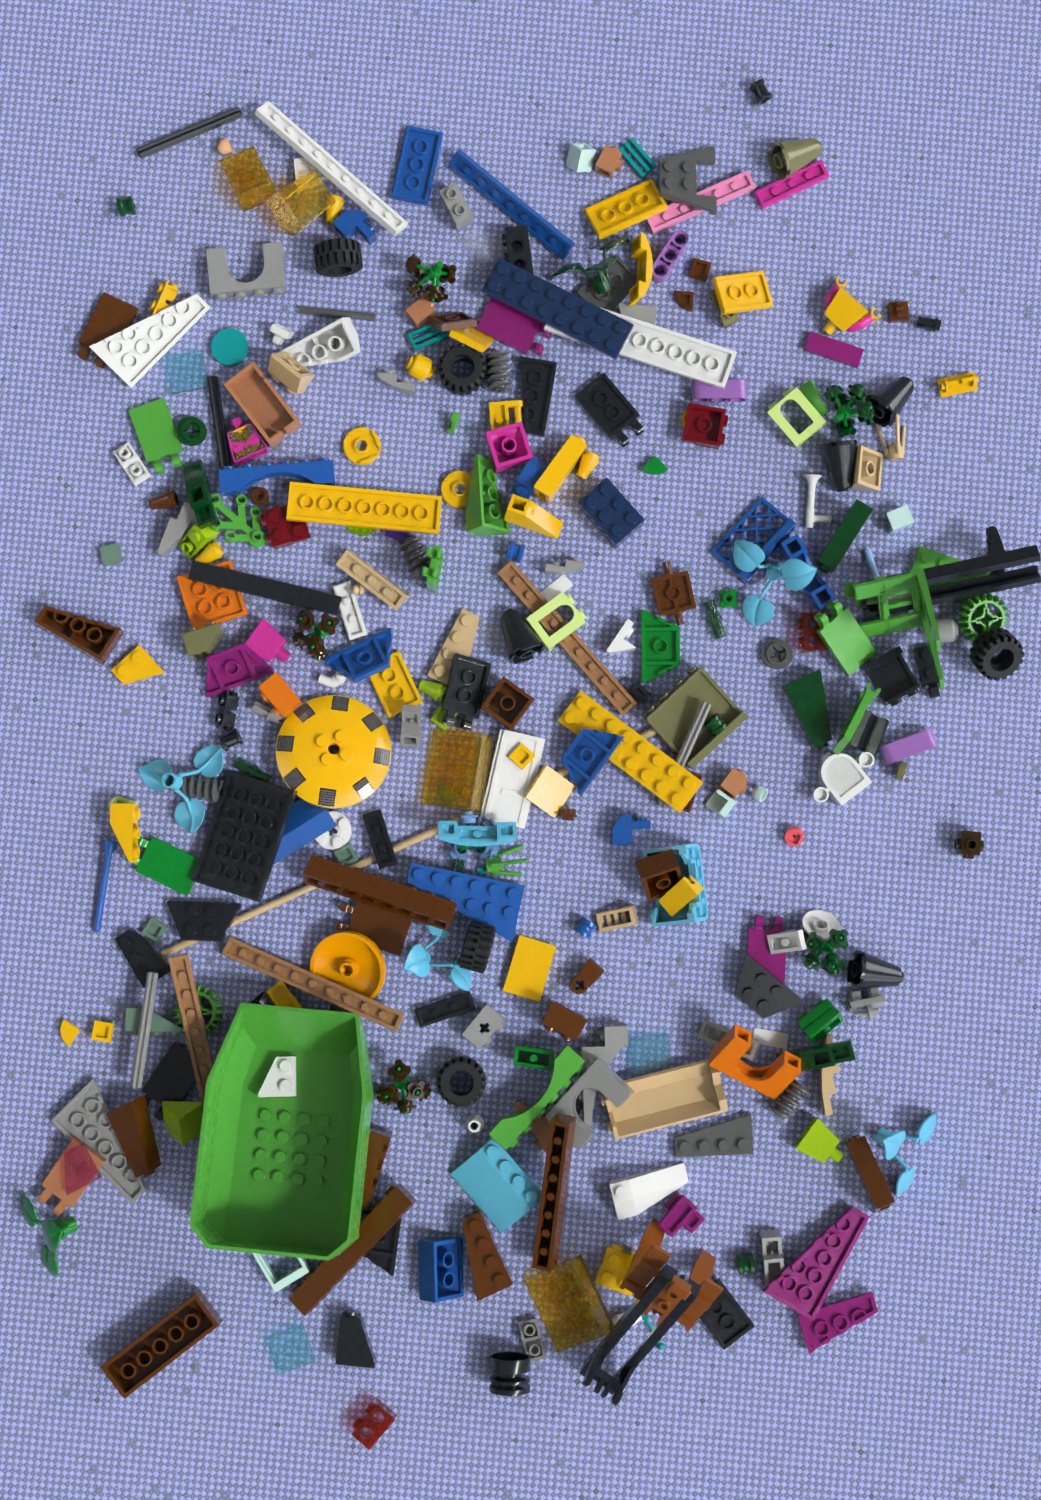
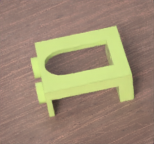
M796 387L794 390L792 388L788 389L783 394L784 398L780 402L777 400L768 407L769 411L767 414L792 441V444L798 448L826 424V421ZM788 400L797 402L813 421L801 434H798L781 414L780 408Z
M561 592L526 618V622L548 651L586 623L584 613L581 609L577 610L573 604L575 602L569 594L565 595L564 592ZM567 605L574 614L573 619L549 637L539 624V621L559 606Z

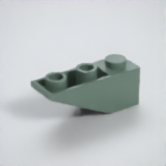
M126 1007L125 1031H131V1035H138L142 1007ZM153 1009L150 1035H162V1032H169V1035L179 1036L185 1030L182 1029L183 1025H176L174 1020Z

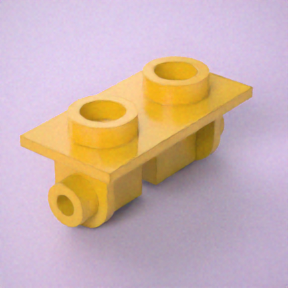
M169 280L160 283L156 292L159 294L158 298L152 301L149 308L152 311L150 316L171 307V305L165 302L166 300L174 302L178 293L177 285L173 283L168 285Z
M974 371L937 379L941 398L978 390L977 382H979V377L974 375Z

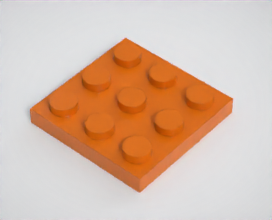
M232 560L214 565L235 571ZM189 573L176 577L192 628L197 627L201 629L209 622L221 624L249 615L242 593L188 580Z

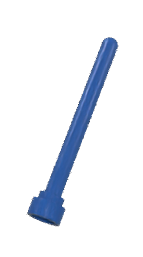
M102 840V848L105 853L93 923V931L99 932L101 929L112 853L117 849V841Z

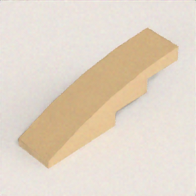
M830 1033L824 1036L822 1045L833 1043ZM838 1063L835 1066L819 1069V1093L822 1112L825 1116L833 1115L829 1095L836 1094L832 1074L840 1073Z

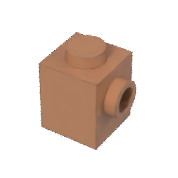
M605 145L596 162L595 172L612 180L615 172H619L623 165L620 150L616 147Z
M422 296L420 299H414L409 304L410 307L405 310L406 316L419 329L428 322L429 316H435L434 309L436 307Z
M732 768L717 789L721 790L731 799H734L738 793L740 795L744 793L748 787L746 782L749 779L742 770Z

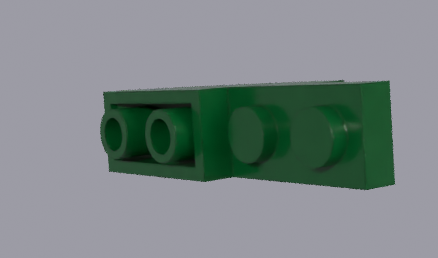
M200 459L183 466L187 495L191 508L195 512L199 527L204 529L218 523L219 520L210 494L212 491L202 460Z
M851 1039L815 1047L812 1045L788 1050L789 1053L801 1058V1071L835 1066L837 1063L856 1060ZM783 1052L776 1053V1057L778 1058Z

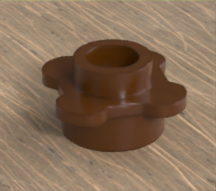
M561 808V812L558 814V816H562V820L573 821L574 817L578 816L576 815V809Z

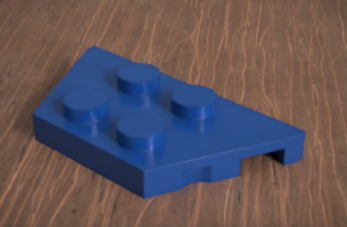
M387 628L324 658L326 665L354 683L389 668L393 635L391 628Z
M584 727L561 757L580 796L584 794L625 738L623 735Z

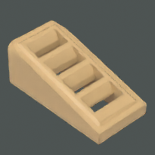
M635 905L595 913L599 932L638 924ZM626 911H629L631 921L629 922L627 919ZM619 912L622 914L623 923H620ZM610 914L614 915L615 925L612 924ZM605 915L608 923V926L606 927L603 921V916Z

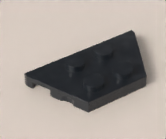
M167 901L183 941L222 942L238 910L242 908L240 903Z
M748 953L745 954L739 980L735 988V995L763 1018H767L804 1002L800 996Z
M370 1209V1210H368V1211H364V1212H363V1215H364L365 1213H367V1214L369 1215L373 1209ZM402 1217L364 1256L391 1276H394Z

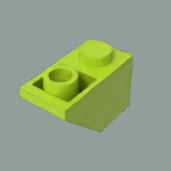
M197 522L178 546L190 560L203 551L210 542L213 543L222 531H213L210 526L201 529Z

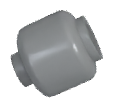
M952 618L936 619L940 643L954 642L955 638L959 636L958 623L954 622Z

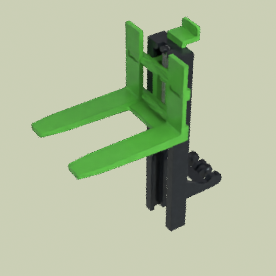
M990 526L986 529L988 551L986 556L925 569L909 570L906 573L887 577H876L873 580L859 582L858 584H855V581L844 583L845 597H853L855 605H861L864 620L880 616L878 620L859 623L867 638L922 627L941 690L944 689V679L938 651L941 650V643L933 605L1041 583V576L1038 573L1037 565L1006 572L1004 570L1005 568L1041 561L1037 545L1005 551L997 528ZM991 572L987 576L928 588L930 584ZM913 609L912 613L890 617V614Z

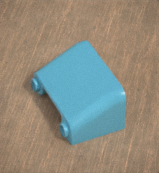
M698 844L642 850L641 859L673 849L682 878L692 876L704 887L702 892L673 917L658 902L660 898L655 899L656 907H653L651 912H649V920L652 923V927L707 920L708 905L701 852Z

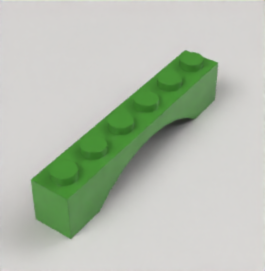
M566 1044L554 1058L551 1080L542 1096L524 1111L502 1117L489 1131V1135L505 1150L509 1147L513 1148L519 1142L518 1136L522 1132L526 1134L533 1126L531 1122L534 1118L539 1119L546 1111L544 1107L548 1103L552 1104L558 1098V1091L569 1086L572 1082L570 1078L573 1074L576 1073L578 1075L584 1069L585 1065L583 1063L585 1060Z

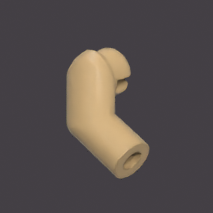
M358 582V585L352 586L351 593L361 596L366 588Z

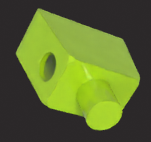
M816 1117L813 1118L794 1144L798 1151L822 1163H825L828 1157L838 1163L844 1153L836 1148L840 1142L838 1138Z

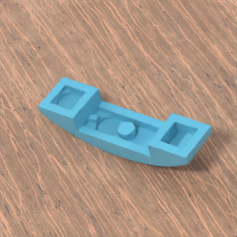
M438 821V839L464 846L506 844L517 840L516 822H496V826H459L458 821Z

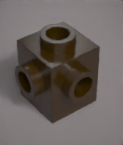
M958 831V838L954 842V849L957 850V854H961L962 858L974 859V856L980 855V852H983L984 841L981 840L982 832Z

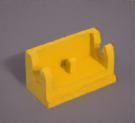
M692 876L684 877L658 902L673 917L702 892L704 887Z

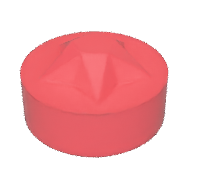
M797 826L787 828L784 834L785 842L790 846L800 845L804 839L802 829Z

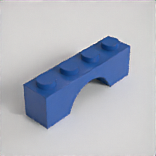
M798 534L779 545L778 548L785 560L799 559L813 566L807 549ZM817 572L811 582L803 588L816 612L827 607V604L832 600L836 601L828 584L820 578Z

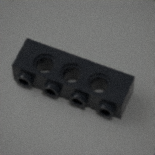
M527 225L505 228V234H501L502 244L507 246V253H504V259L514 265L522 263L524 270L534 274ZM514 244H519L522 249L516 252L511 247Z

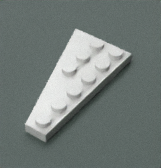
M195 294L89 347L132 388L211 307L198 294Z

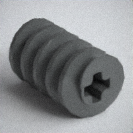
M495 351L486 355V360L488 361L486 363L488 368L487 375L490 376L487 378L489 391L496 393L512 391V388L506 387V385L511 384L510 380H506L507 377L511 376V373L505 372L510 369V366L504 364L510 361L509 358H504L505 355L509 354L508 351Z
M421 536L410 537L399 542V544H403L400 547L401 551H405L403 557L408 558L405 561L406 565H411L408 571L414 572L410 576L411 579L423 577L421 575L423 566L427 568L430 566L425 564L430 559L423 558L426 551L420 550L424 543L418 544V541L422 539Z
M195 774L191 775L190 778L188 776L182 778L181 790L186 796L190 795L191 798H195L197 795L199 800L205 798V801H210L212 798L213 803L218 802L224 785L223 780L220 784H217V778H215L210 783V778L207 777L203 781L202 775L195 780Z
M795 1079V1082L789 1084V1089L785 1088L783 1090L785 1095H778L780 1101L773 1100L776 1107H768L783 1120L784 1118L791 1120L789 1112L796 1113L793 1106L800 1107L801 1105L798 1100H806L803 1093L810 1094L809 1090Z

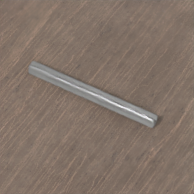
M706 701L701 702L676 758V762L682 767L685 766L711 708V704ZM660 798L657 801V805L662 808H666L668 805Z
M148 972L146 977L130 1085L136 1089L141 1088L158 980V973Z

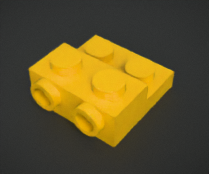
M613 1243L612 1246L607 1244L594 1283L632 1296V1292L626 1288L622 1290L619 1287L635 1251L627 1252L623 1250L624 1247Z

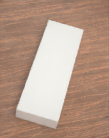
M351 581L332 586L335 595L342 597L339 609L349 641L368 636L356 596L351 593Z

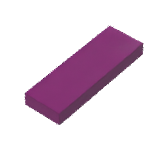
M810 331L803 351L858 368L864 349Z

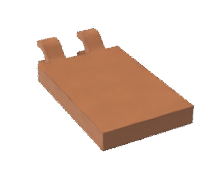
M77 1137L73 1138L41 1184L46 1189L41 1193L37 1201L44 1204L54 1194L61 1201L52 1212L60 1216L68 1205L71 1208L76 1205L106 1162V1159Z

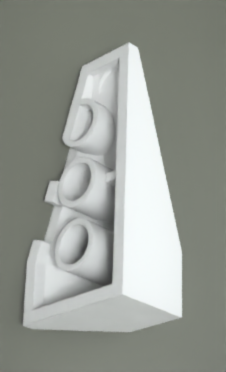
M343 317L280 352H287L306 367L345 361L360 353L358 334L350 317Z
M684 1162L609 1181L618 1220L640 1214L687 1184L689 1181Z

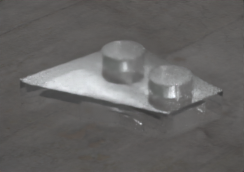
M477 229L460 238V242L481 271L496 262L499 257H503L504 253H507V246H503L502 242Z

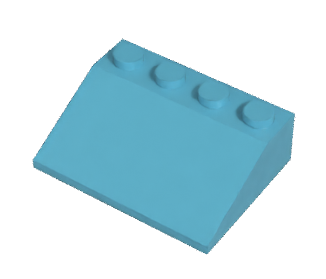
M492 1137L450 1173L501 1233L534 1208L541 1199L542 1189L510 1152L505 1150Z

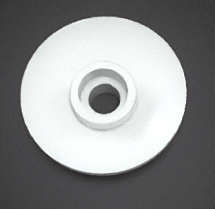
M810 911L804 915L802 920V926L808 934L816 932L823 940H829V931L831 929L841 930L838 919L826 911Z

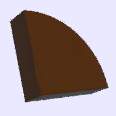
M675 291L674 295L677 304L683 310L692 312L694 292Z

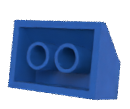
M432 1237L418 1240L419 1300L437 1303L464 1297L463 1237Z

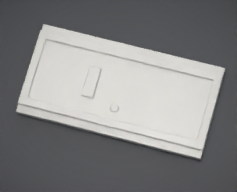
M500 729L480 819L485 816L487 819L491 818L495 822H516L517 828L525 829L531 802L523 796L537 777L545 739ZM521 743L535 755L523 770L509 758L511 753Z

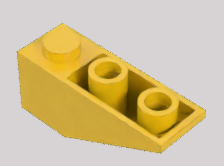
M512 494L504 521L558 539L563 525L562 521L533 501Z
M133 803L110 804V825L128 861L137 863V858L140 857V848L138 847L140 828L138 827V820L141 817V810L137 804Z

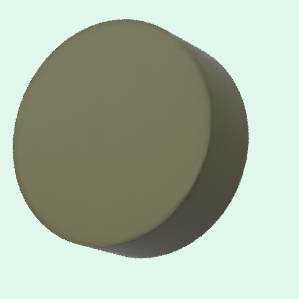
M899 762L895 775L896 780H903L907 767L906 762Z

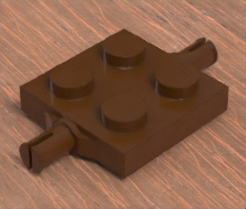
M667 561V564L663 562L665 574L650 579L658 616L675 615L677 626H680V623L684 625L682 613L687 610L696 609L688 571L672 572L670 561Z

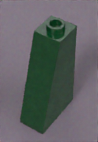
M858 499L855 500L815 563L819 566V570L827 574L828 572L832 574L873 508Z
M819 669L783 686V690L811 748L817 747L818 750L829 746L827 742L832 740L822 674Z

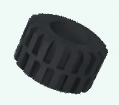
M334 238L322 241L313 248L315 269L319 275L343 277L357 273L363 268L361 245L356 240Z
M460 343L455 348L452 345L450 350H445L443 352L444 356H441L439 359L438 369L441 382L448 391L451 390L455 395L456 393H459L460 396H464V393L471 395V391H478V387H482L486 379L485 359L482 357L481 352L467 345L462 346ZM460 361H466L474 367L473 373L466 378L454 376L451 369Z
M1000 627L997 630L990 628V631H983V634L981 636L979 634L976 637L977 640L972 642L973 647L969 651L971 653L969 655L970 659L979 672L989 680L999 681L1000 678L1004 680L1008 675L1012 676L1013 672L1020 668L1019 664L1023 662V646L1006 629L1004 630ZM1002 649L1001 653L997 657L992 658L994 653Z
M471 921L460 955V968L483 974L491 953L496 933L495 926Z
M460 1056L452 1058L439 1071L437 1079L438 1092L443 1100H446L449 1105H455V1107H467L468 1105L475 1104L481 1098L486 1086V1076L483 1068L477 1061L469 1057ZM464 1070L472 1076L473 1086L468 1092L458 1093L452 1089L450 1078L456 1071Z

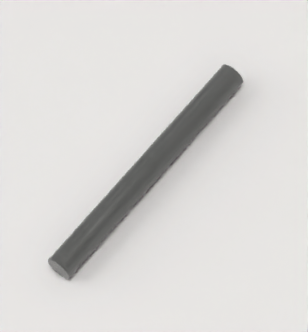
M300 306L301 314L338 318L350 317V319L375 321L376 314Z

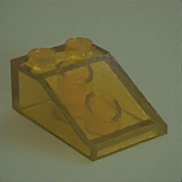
M254 146L219 160L243 212L278 198L272 180Z
M314 170L278 190L264 203L285 234L294 236L336 201L318 173Z

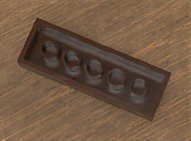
M199 1289L108 1359L101 1366V1369L125 1399L217 1328L223 1320Z

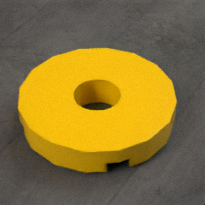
M359 427L348 432L343 442V449L349 461L363 466L371 464L377 459L380 454L381 444L379 437L374 431L365 427ZM359 442L367 443V448L364 451L357 449Z
M454 471L444 478L441 494L449 506L456 509L467 507L471 482L470 473ZM457 485L465 487L463 494L455 493L454 489Z

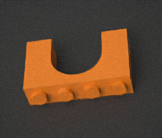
M735 1024L710 1051L709 1066L775 1100L801 1073V1058L785 1050L768 1066L753 1067L747 1065L740 1058L751 1047L752 1032Z

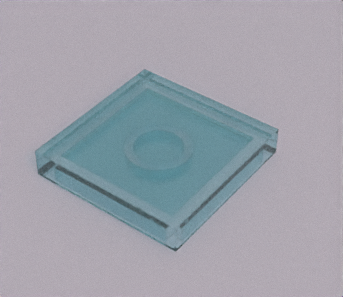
M202 350L165 356L171 394L208 388L207 372Z
M669 1034L630 1035L632 1075H646L670 1069Z
M303 1323L266 1336L278 1376L316 1362Z

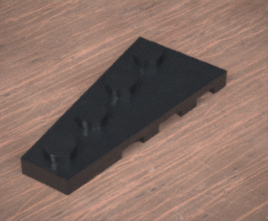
M520 356L526 435L544 438L557 362Z

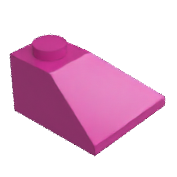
M522 422L485 432L490 457L496 473L516 468L533 458Z

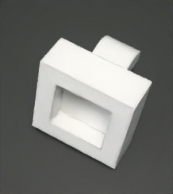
M278 323L272 324L270 331L275 333L272 342L277 345H282L284 339H292L294 331Z

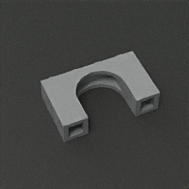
M282 243L262 244L264 269L257 279L245 283L239 282L230 276L228 253L225 247L206 249L211 297L217 301H224L231 297L243 299L251 295L253 297H263L264 294L282 295L283 292H288Z
M601 1058L596 1061L591 1060L585 1067L587 1071L583 1075L579 1074L572 1081L574 1085L571 1089L566 1088L560 1094L561 1100L557 1104L555 1102L552 1103L547 1109L549 1113L545 1116L549 1122L557 1113L576 1117L573 1146L578 1151L596 1134L577 1114L576 1099L579 1093L587 1088L596 1089L604 1094L617 1108L622 1106L634 1093V1090Z

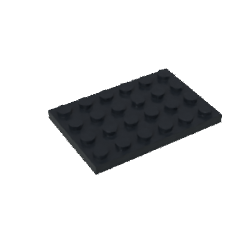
M228 771L191 881L261 903L297 791Z

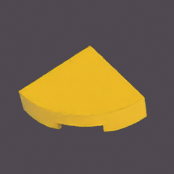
M63 1019L60 1027L61 1037L68 1046H71L81 1029Z

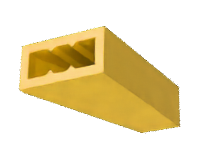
M571 434L534 485L533 494L547 504L551 503L586 451L587 444L585 439Z

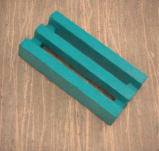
M633 137L624 146L619 148L622 157L641 179L656 168L657 165ZM631 145H632V146L635 148V150L641 155V157L648 163V165H649L650 167H648V166L645 164V162L639 157V155L632 149ZM626 149L631 153V155L636 159V161L643 167V169L645 170L644 172L637 166V164H636V163L630 158V156L625 152Z
M428 324L407 333L414 352H417L449 338L447 331L437 329L413 340L414 336L435 328ZM443 332V334L440 335V336H437V337H435V338H433V339H430V340H428V341H425V342H423V343H421V344L416 345L417 343H419V342H421V341H424V340H426V339H428V338H431V337H433V336H435V335H438V334H440V333Z

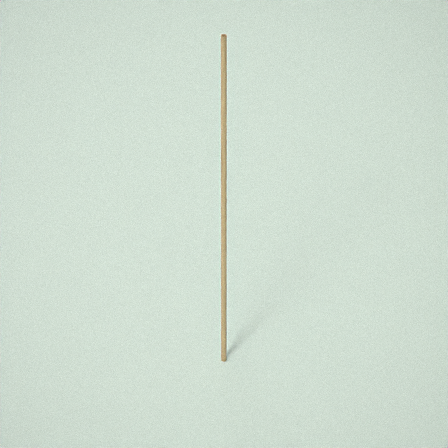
M653 728L640 733L645 739L658 734ZM566 767L556 771L562 777L568 775ZM483 805L470 810V812L473 811L474 815H480ZM455 817L448 821L460 822V818ZM438 825L393 845L394 852L396 853L438 834ZM375 855L366 857L348 867L361 869L376 862ZM307 884L236 916L230 928L317 889V887ZM181 941L159 952L165 958L200 941Z

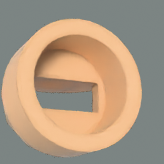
M226 137L218 142L217 148L221 154H228L233 151Z

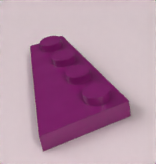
M872 1291L821 1306L814 1321L798 1313L797 1317L808 1353H812L819 1346L825 1345L837 1335L843 1334L855 1324L857 1325L877 1313L878 1309Z

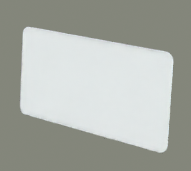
M561 575L545 588L541 594L549 602L561 592H566L573 584L565 575Z
M755 1028L753 1040L761 1042V1045L786 1049L789 1035Z

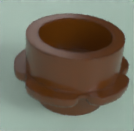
M255 488L251 494V501L255 502L258 506L264 505V503L269 501L268 491L265 488Z

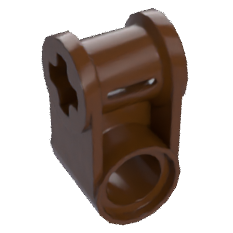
M590 958L572 979L570 984L571 990L576 994L584 993L605 970ZM582 980L584 982V989L576 990L574 982Z

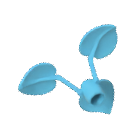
M736 540L734 542L733 558L740 570L751 572L756 567L759 569L767 568L766 576L769 578V582L760 596L749 595L743 603V613L746 620L751 625L757 627L767 623L773 617L774 608L772 603L762 598L774 580L780 577L785 578L784 583L788 589L800 590L811 582L817 568L799 559H788L784 564L780 561H775L771 565L769 563L760 565L764 561L765 555L759 546L746 540Z
M214 745L201 749L194 758V765L199 768L195 771L174 774L170 764L161 759L154 760L138 768L141 778L153 791L161 792L170 788L174 789V792L185 799L186 802H181L177 805L175 819L188 833H193L200 827L204 820L205 808L199 799L189 800L179 790L183 784L182 777L202 772L203 776L209 778L217 776L224 764L223 749L220 746Z
M427 925L429 932L435 935V938L424 947L414 945L409 950L402 969L423 978L429 974L430 967H450L449 974L452 982L461 990L469 991L471 987L470 970L460 968V959H456L454 964L429 963L431 956L425 950L438 941L439 937L446 939L449 932Z
M935 1112L922 1122L918 1135L915 1137L906 1135L903 1130L892 1133L884 1127L876 1134L875 1140L884 1145L885 1159L891 1160L895 1157L904 1168L896 1183V1197L909 1187L915 1174L914 1168H908L897 1155L899 1147L904 1139L918 1141L920 1145L926 1143L932 1136L936 1126Z

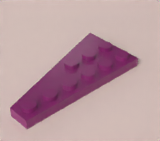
M850 1206L762 1291L814 1321L870 1216Z

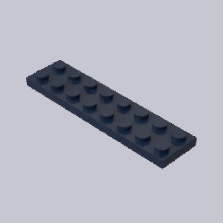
M500 257L481 290L483 294L615 360L618 358L634 327V324Z

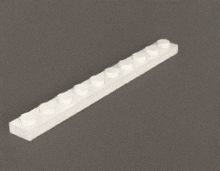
M268 101L256 109L255 115L394 237L407 227L408 222L272 103Z

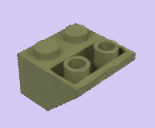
M209 622L201 629L197 627L187 629V633L182 634L188 656L197 661L214 654L226 632L225 628L220 623Z

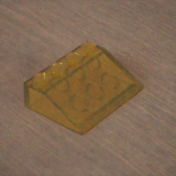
M433 729L420 804L481 813L494 738L483 733Z
M581 1255L558 1263L551 1272L541 1271L524 1280L557 1352L604 1337L614 1327Z

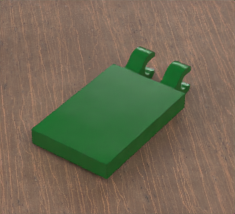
M140 836L138 845L146 848L142 858H137V863L130 862L137 865L135 871L188 896L195 883L191 880L199 858L152 836L149 841Z

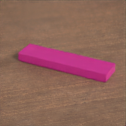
M819 160L798 170L787 179H779L754 191L753 194L761 210L828 179L829 174L822 160Z

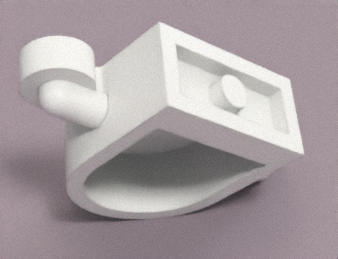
M830 752L826 753L820 758L822 763L818 771V777L823 787L816 788L812 793V797L816 802L822 803L830 795L838 806L844 805L872 783L862 770V767L868 768L872 766L874 756L870 752H864L859 755L856 762L847 754L832 755Z

